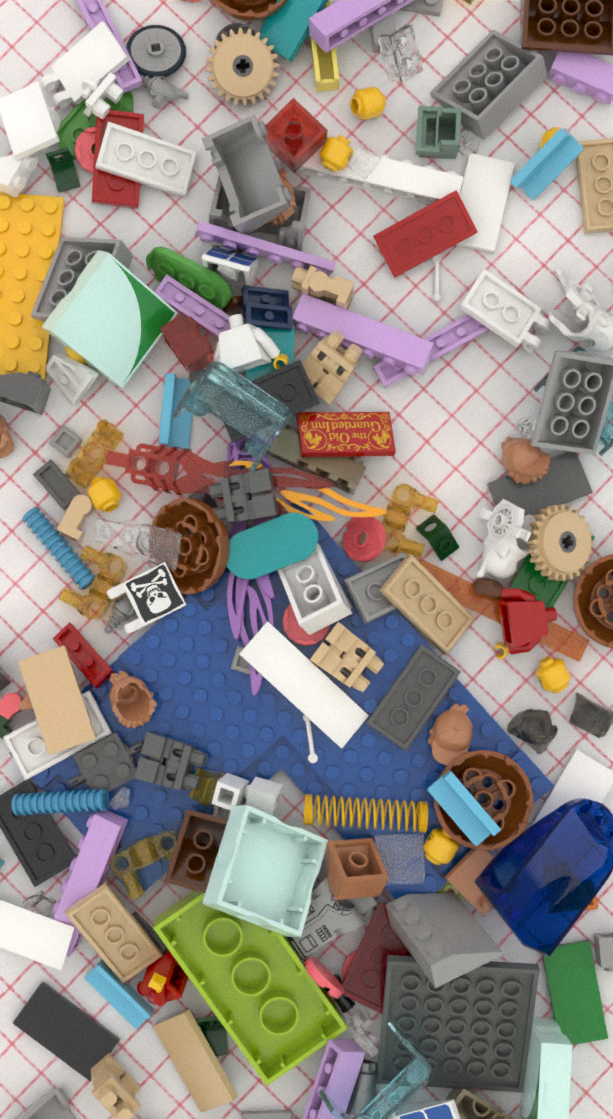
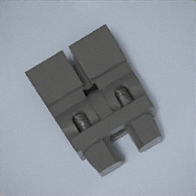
M269 468L221 478V482L209 486L212 499L224 498L225 506L213 508V512L222 521L236 523L279 517L276 495L267 494L275 492L272 470Z
M146 732L141 754L150 757L139 758L134 779L177 790L199 789L202 777L191 774L194 765L205 767L208 754L198 750V746L169 738L156 732Z

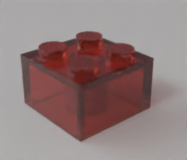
M292 98L266 124L268 135L265 137L271 152L295 174L324 145L327 140L328 130L295 98Z
M181 313L161 327L160 331L167 345L190 377L214 362L212 357L214 351L205 335L203 337L200 336L201 333L195 320L191 316L187 318L184 313Z

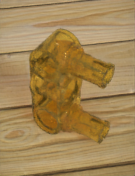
M100 420L79 453L70 461L65 476L86 489L116 449L124 433L107 420ZM97 449L101 451L98 458H89V453L92 450Z
M399 484L392 494L390 503H388L386 508L387 514L384 515L382 521L385 534L392 535L395 538V544L393 546L384 545L383 551L395 554L405 552L406 554H412L421 558L425 545L406 539L402 534L405 531L411 508L417 507L435 513L439 500L420 494V491L408 484ZM399 490H406L410 496L409 500H399L397 492Z
M86 545L80 557L99 566L100 571L94 578L88 595L82 596L68 588H64L59 600L76 608L77 612L88 619L100 620L106 615L114 600L109 598L107 591L122 583L128 566L126 561L120 556L111 552L103 553ZM115 560H119L121 569L117 573H112L110 564ZM93 603H98L100 612L92 616L89 613V607Z
M167 829L153 836L141 839L119 851L111 859V870L120 881L123 880L131 900L144 895L136 875L137 869L151 865L163 857L170 864L179 836L174 830ZM170 836L174 841L173 847H164L161 843L162 837ZM125 857L129 862L128 868H120L117 865V858Z

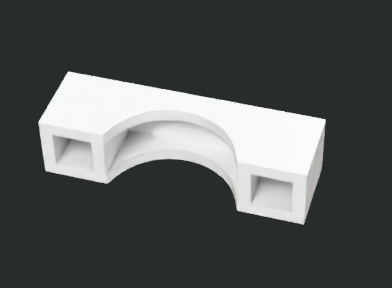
M48 106L56 131H58L62 120L55 109ZM48 147L19 160L15 158L14 154L0 157V192L17 198Z
M226 773L219 779L211 803L214 805L213 816L228 820L232 806L243 805V793L249 781Z

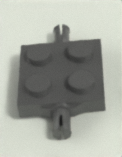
M116 731L75 753L73 757L79 766L80 774L68 779V783H72L70 787L73 789L85 782L90 786L91 790L106 789L109 792L133 779L137 769L134 763V755L142 751L143 746L141 745H143V742L140 740L128 747Z

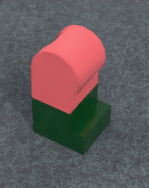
M8 693L0 701V738L2 739L13 731L8 725L16 713L22 711L18 706L24 697L19 693Z

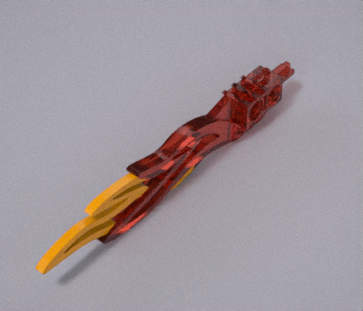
M139 444L136 450L129 449L128 454L108 450L105 456V464L125 468V473L131 474V481L133 483L151 486L153 490L160 492L159 488H162L169 494H171L170 490H172L179 496L191 493H207L210 495L209 486L216 482L206 477L204 472L217 477L227 478L261 470L260 468L263 467L262 464L251 461L212 463L191 452L192 449L187 448L179 451L180 447L168 448L169 445L167 444L160 446ZM141 448H143V449H149V450H151V451H149V452H143V451H141ZM144 458L146 466L144 469L139 470L137 462L139 459ZM167 462L169 470L166 474L162 475L160 473V466L162 463ZM181 464L187 475L177 479ZM234 466H246L242 470L228 468ZM269 468L272 470V474H291L307 479L272 475L274 488H279L281 494L286 499L305 508L314 515L301 512L276 497L279 514L300 513L312 520H335V517L318 511L301 501L316 503L338 514L349 517H378L387 514V511L384 509L358 503L329 489L334 488L335 484L314 474L290 468ZM135 476H142L146 480L136 479ZM285 488L318 490L343 504L366 512L343 510L320 498L292 492ZM221 497V498H216V499H219V500H221V501H224V498H223V497Z

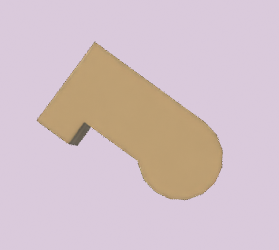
M86 495L75 496L57 530L82 542L85 533L80 530L86 518L94 512V506L90 498Z

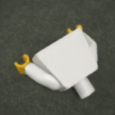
M241 314L232 315L228 318L230 330L219 334V341L213 355L220 374H223L221 378L223 386L229 384L228 378L235 385L238 381L237 373L270 363L271 358L275 360L273 366L276 370L282 368L278 360H282L286 366L289 364V357L285 354H279L280 350L273 340L261 328L251 324H244Z

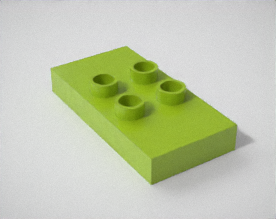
M193 891L154 918L153 929L262 1081L268 1086L326 1045L329 1039H334L346 1031L348 1026L345 1017L326 990L320 987L308 974L304 965L305 960L300 959L286 936L202 904L205 893Z

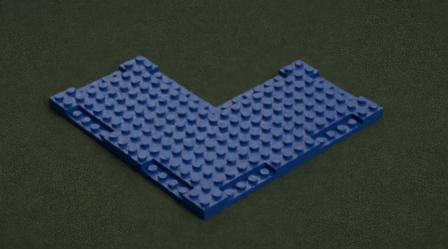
M295 503L290 505L301 512L312 515L308 510ZM285 509L279 516L288 514L289 512ZM317 520L312 521L318 530V544L353 606L351 608L352 614L330 624L328 633L318 643L307 646L296 644L284 631L282 620L285 610L291 603L277 570L269 574L276 595V599L272 600L274 628L310 660L322 643H325L327 646L330 645L325 639L339 622L376 652L375 655L384 663L377 674L367 667L361 672V675L370 681L364 692L352 686L349 688L313 663L369 715L342 749L310 721L314 752L318 760L315 763L309 762L308 756L310 751L306 721L303 720V713L264 677L258 695L254 696L252 694L250 674L231 669L237 645L244 648L245 645L242 638L240 641L234 638L231 630L227 607V586L230 574L228 567H226L221 578L212 587L185 597L186 606L164 616L110 665L117 674H119V671H124L130 676L141 679L149 691L154 694L153 699L156 701L157 706L149 722L136 728H127L119 723V718L112 711L109 697L113 685L109 680L110 677L98 689L90 682L81 690L82 694L89 690L91 691L112 733L117 731L122 741L128 747L140 740L144 743L146 732H156L163 736L198 746V750L208 754L205 767L194 765L191 774L202 777L199 789L177 790L133 778L108 792L109 805L107 810L128 819L109 869L135 899L168 871L187 809L213 816L214 805L211 803L219 779L226 773L248 780L250 785L255 777L269 780L281 769L304 795L306 793L307 795L312 794L313 805L316 795H319L320 813L323 798L326 795L328 798V815L333 795L336 799V814L340 796L344 800V813L349 796L352 802V812L356 797L359 798L360 811L364 797L367 799L368 810L372 798L375 799L376 809L380 798L383 800L384 809L387 799L391 801V808H393L394 801L397 799L399 809L401 808L402 801L405 800L407 810L410 801L413 800L415 812L419 801H427L428 825L426 833L418 831V815L416 832L414 833L412 805L408 831H405V805H403L400 831H398L397 804L395 805L393 827L390 831L389 803L386 812L385 828L382 830L381 802L376 830H374L373 802L368 829H366L365 802L360 829L358 828L357 803L352 828H350L349 803L345 827H342L341 804L337 827L334 826L333 805L330 824L344 840L373 838L389 876L385 888L395 899L407 894L436 893L446 884L447 879L445 876L472 849L459 844V849L450 863L436 865L425 857L423 844L434 828L443 829L436 816L434 798L427 789L438 780L441 772L447 766L434 759L432 747L427 742L431 735L429 731L433 728L436 718L444 711L449 710L454 704H459V706L464 704L469 708L466 715L469 717L473 729L468 752L489 750L501 753L515 761L529 779L533 792V804L554 785L458 679L454 681L407 751H404L366 724L420 644H423L431 651L433 650L397 609L364 624L342 583L345 579L362 571ZM251 579L249 586L257 592L266 619L269 622L268 611L256 579ZM235 584V591H234V604H235V609H236V600H235V597H236V584ZM247 596L245 627L251 641L254 634L250 621L249 596ZM258 610V627L260 631L263 623ZM141 752L135 754L134 763L136 767L140 757L150 756L141 754ZM73 755L31 777L40 789L49 793L91 790L90 786L85 782L73 789L70 787L72 783L69 784L68 779L80 774L79 766ZM490 777L483 778L482 785L490 787L492 779ZM479 794V799L477 801L479 803H482L485 801V796L483 794ZM496 799L493 802L494 809L499 810L503 807L502 800ZM326 804L324 805V812H323V816H324L325 819H326ZM98 811L63 813L82 835H86L89 829L86 827L87 821L92 813L95 814Z

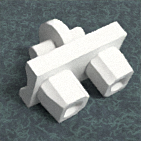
M111 72L102 83L98 78H95L93 81L85 79L81 83L84 90L81 95L84 99H87L85 101L87 108L84 110V114L88 117L93 113L99 118L104 119L111 108L104 99L107 97L116 104L122 98L123 90L115 83L116 76Z

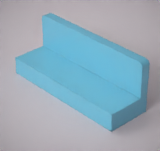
M560 128L510 182L515 188L521 187L534 200L584 150V147L566 128Z
M165 374L159 435L161 447L189 449L196 384L194 379L177 378L175 374Z
M450 770L428 787V792L475 846H478L490 834L495 836L501 830Z
M103 959L84 978L136 1030L146 1019L148 1020L152 1016L155 1009L127 982L122 984Z

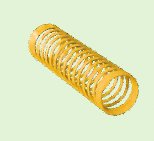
M305 794L304 825L312 826L314 824L318 802V825L321 826L324 805L326 804V826L328 827L330 824L333 805L334 826L337 827L341 804L342 827L344 828L349 803L350 828H352L357 803L358 828L360 829L365 802L366 829H368L373 802L374 830H376L381 802L382 830L385 828L386 812L389 803L390 831L393 827L396 804L398 831H400L403 805H405V831H408L411 805L413 806L414 833L416 832L417 815L418 831L422 833L427 831V801H419L415 812L413 800L410 801L407 810L405 800L402 801L401 808L399 809L397 799L394 801L393 808H391V801L387 799L384 809L383 800L380 798L376 809L375 799L372 798L368 810L367 799L364 797L360 811L359 798L356 797L352 812V802L349 796L344 813V800L340 796L336 814V799L333 795L328 815V798L324 795L320 816V797L317 794L312 817V794Z

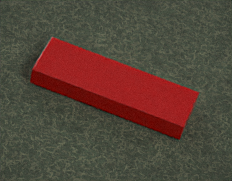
M69 622L53 638L59 647L66 645L71 661L95 688L98 689L112 673H115L72 623Z

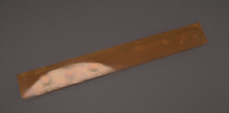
M419 557L417 558L462 606L501 624L498 600L502 599H494L476 594L472 583ZM547 622L548 634L541 637L539 643L580 662L590 640L553 622Z

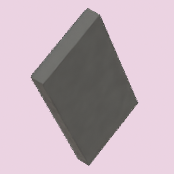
M570 451L551 458L549 470H547L548 473L542 475L543 478L537 479L536 482L530 481L529 484L526 483L525 485L521 482L517 484L514 479L507 475L487 483L495 506L503 499L508 500L524 509V516L540 514V510L546 509L547 506L566 504L589 495L593 491L577 452Z
M420 644L366 724L404 751H407L461 671L423 644Z

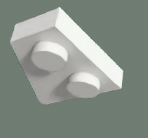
M61 352L54 354L46 365V372L73 404L83 398L99 375L96 371Z

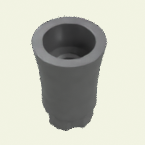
M363 1059L346 1110L347 1114L360 1117H375L378 1115L376 1062Z

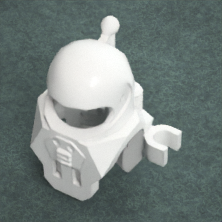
M570 280L565 285V288H567L565 296L578 307L576 316L579 318H571L563 315L558 310H551L549 312L550 321L564 336L575 342L590 339L589 348L594 351L603 352L613 347V317L596 300L595 295L591 292L593 288L591 284L585 280L583 286H580Z
M503 499L493 511L482 507L478 515L488 520L486 526L489 531L483 543L485 550L482 555V566L476 572L478 578H483L485 573H488L498 579H507L517 572V562L529 555L527 553L529 544H526V542H528L531 532H529L532 528L530 522H535L536 520L533 515L528 514L524 516V509Z

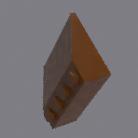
M521 0V49L613 55V0Z

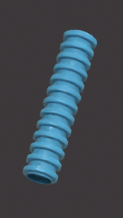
M34 507L23 516L22 521L24 523L27 522V527L32 528L31 532L37 534L36 538L38 540H42L41 544L46 545L45 549L47 551L50 550V555L56 557L55 561L60 562V567L65 568L64 571L70 574V579L74 578V583L76 585L79 584L80 590H85L93 584L97 576L91 574L92 570L86 568L87 564L82 563L83 559L77 557L78 554L73 552L72 546L69 547L68 542L63 541L64 537L58 535L59 531L57 529H53L54 525L49 524L50 520L48 518H44L45 514L40 513V508Z
M106 789L79 790L78 792L72 790L71 792L58 791L57 793H23L22 795L15 794L12 799V810L17 816L21 814H55L56 812L106 811L109 805V795Z

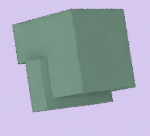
M418 106L415 155L424 158L456 159L460 146L461 109Z

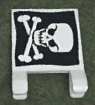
M165 562L107 591L110 599L126 593L138 616V619L124 626L127 633H132L186 606Z

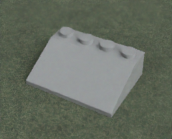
M492 30L430 92V95L443 108L461 109V124L470 132L485 140L548 76L542 55L533 50L521 49L520 43Z
M61 237L31 317L45 322L59 302L73 289L79 275L98 250L110 253L129 269L133 256L123 241Z
M554 351L530 443L531 446L596 455L613 394V358L587 352Z
M454 892L407 894L385 904L391 928L435 988L503 955L501 949Z

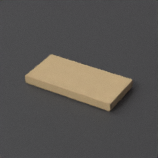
M613 138L578 141L584 147V150L576 157L584 234L612 232Z
M412 554L405 557L379 590L443 654H448L475 619Z
M66 645L18 661L48 755L97 739Z
M107 882L65 910V915L122 984L163 956L160 948Z
M189 1009L153 1025L200 1112L230 1103L238 1097Z

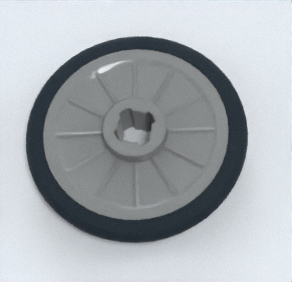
M149 25L140 28L131 35L126 45V49L138 73L150 78L172 75L183 65L186 57V46L181 36L173 29L162 25Z

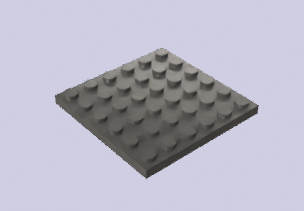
M387 955L377 1084L523 1092L540 972L539 965L490 961L435 988L412 956Z

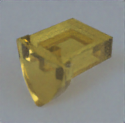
M197 768L196 775L201 776L202 781L199 789H191L189 797L201 804L210 805L217 781L225 774Z

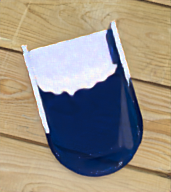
M586 798L570 800L534 823L507 844L475 880L476 885L523 946L550 957L608 880L613 871L612 813L606 806L594 800Z

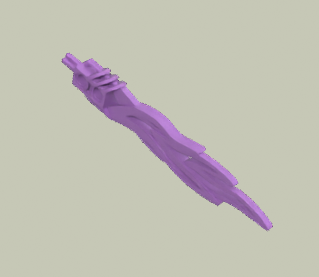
M257 433L228 444V461L224 466V472L227 473L225 478L243 474L244 469H246V466L228 467L234 461H251L263 465L262 468L253 469V471L265 468L271 469V464L267 461V443L264 440H260ZM252 445V449L249 452H242L244 446ZM263 518L252 521L254 526L267 522V519ZM248 521L232 523L229 540L237 533L247 530ZM230 571L227 586V607L231 630L234 638L237 641H240L242 638L246 647L250 642L245 627L247 596H249L250 621L254 636L259 632L258 610L263 626L266 624L267 619L257 592L249 586L251 580L239 578ZM267 574L257 578L256 581L266 603L269 623L274 627L272 600L276 599L270 575ZM235 584H236V597H235V600H236V609H235V604H234ZM249 664L252 694L257 696L261 689L263 676L259 672L257 673V670Z

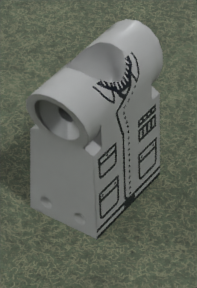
M326 876L318 886L312 889L311 903L301 937L286 936V938L302 960L340 934L349 933L362 927L365 924V920L348 899L335 900Z

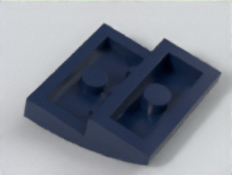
M243 285L241 299L245 324L289 331L293 329L292 307H289L288 290Z

